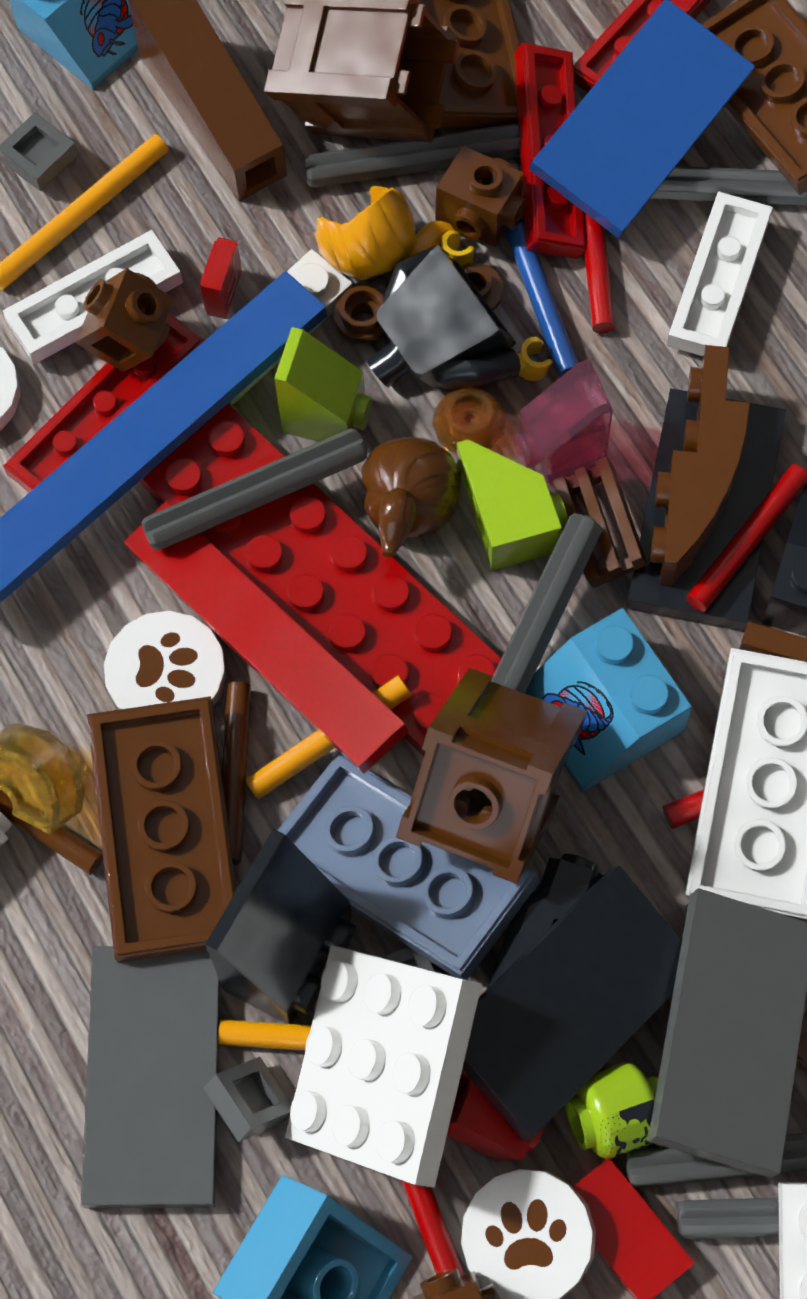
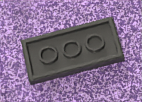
M700 888L690 894L648 1142L769 1178L781 1173L807 993V922Z
M92 946L81 1206L84 1208L215 1207L217 1109L203 1087L219 1071L218 1029L220 1022L221 982L207 949L117 963L114 958L113 946Z

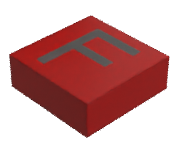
M218 237L217 241H214L200 282L204 309L207 315L227 318L242 273L237 241Z

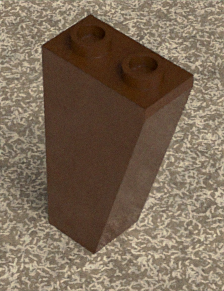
M128 0L141 61L236 198L241 201L286 177L284 147L197 0Z

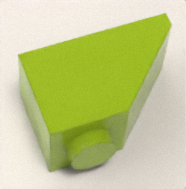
M291 327L274 378L282 432L315 441H322L349 428L364 431L371 413L372 396L365 395L363 371L305 330Z
M469 439L457 442V466L461 473L460 479L491 571L551 555L568 520L560 494L550 495L544 475Z

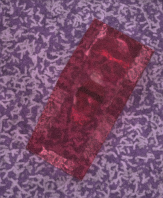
M590 359L577 363L520 410L519 434L513 436L517 456L521 465L528 468L533 467L534 471L544 475L546 484L553 482L554 479L561 476L575 474L574 470L583 466L587 469L597 466L596 460L607 456L613 409Z

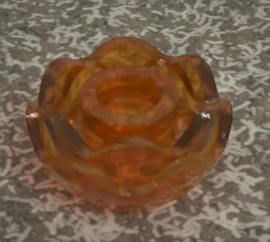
M464 387L446 394L439 401L433 414L432 425L440 445L445 450L457 454V442L467 439L492 449L497 440L505 433L506 419L501 404L494 396L479 388ZM470 416L474 418V421L467 423L464 421V418Z

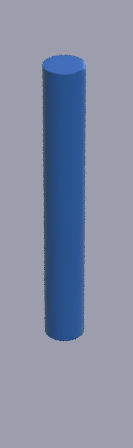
M520 222L514 231L507 228L505 234L560 379H568L577 375L581 369L537 252L526 251L525 223Z

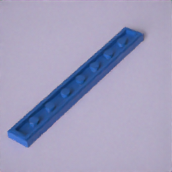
M287 271L283 272L0 518V603L275 363L283 354L291 327L303 329L309 333L327 317L326 306Z

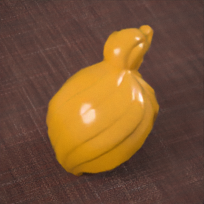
M373 186L369 191L371 205L358 213L349 222L342 224L336 221H329L324 217L317 218V231L314 233L319 253L336 271L354 279L366 280L391 271L399 262L432 246L439 245L441 247L442 236L447 231L454 229L447 222L432 221L415 234L413 214L410 211L404 194L393 187L388 189L386 187Z

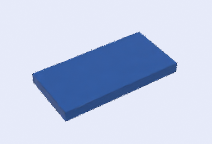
M664 0L533 159L529 170L619 239L750 76L755 65L673 2Z

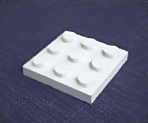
M331 945L326 968L321 979V989L310 1034L306 1042V1051L298 1085L290 1109V1118L285 1138L411 1184L435 1188L482 984Z

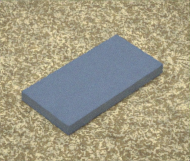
M339 752L277 831L285 834L350 901V907L353 912L452 976L468 980L540 883L537 873L526 867L516 884L493 875L494 869L424 842L419 847L396 838L402 815L410 805L412 796L369 770L363 774Z

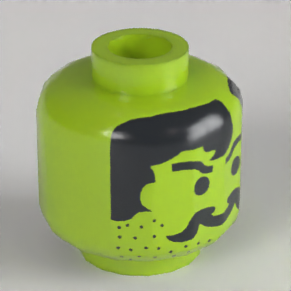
M621 1062L598 1070L565 1104L570 1129L581 1149L587 1150L591 1148L596 1155L605 1159H612L651 1145L652 1143L648 1142L658 1079L655 1076L646 1078L636 1065L628 1062Z

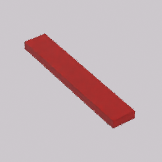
M165 501L154 513L171 505ZM141 524L123 540L127 549L363 774L409 731L405 723L201 533L162 550H154L150 546Z

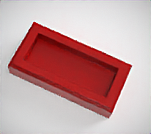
M611 1159L603 1161L573 1186V1189L581 1195L589 1206L596 1229L595 1250L634 1299H654L695 1264Z

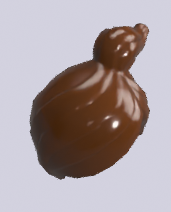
M404 437L386 440L375 447L373 452L366 458L361 468L362 481L367 488L364 508L373 525L380 531L383 556L387 558L394 557L406 538L430 535L443 528L449 522L459 501L461 473L454 458L448 451L429 439Z

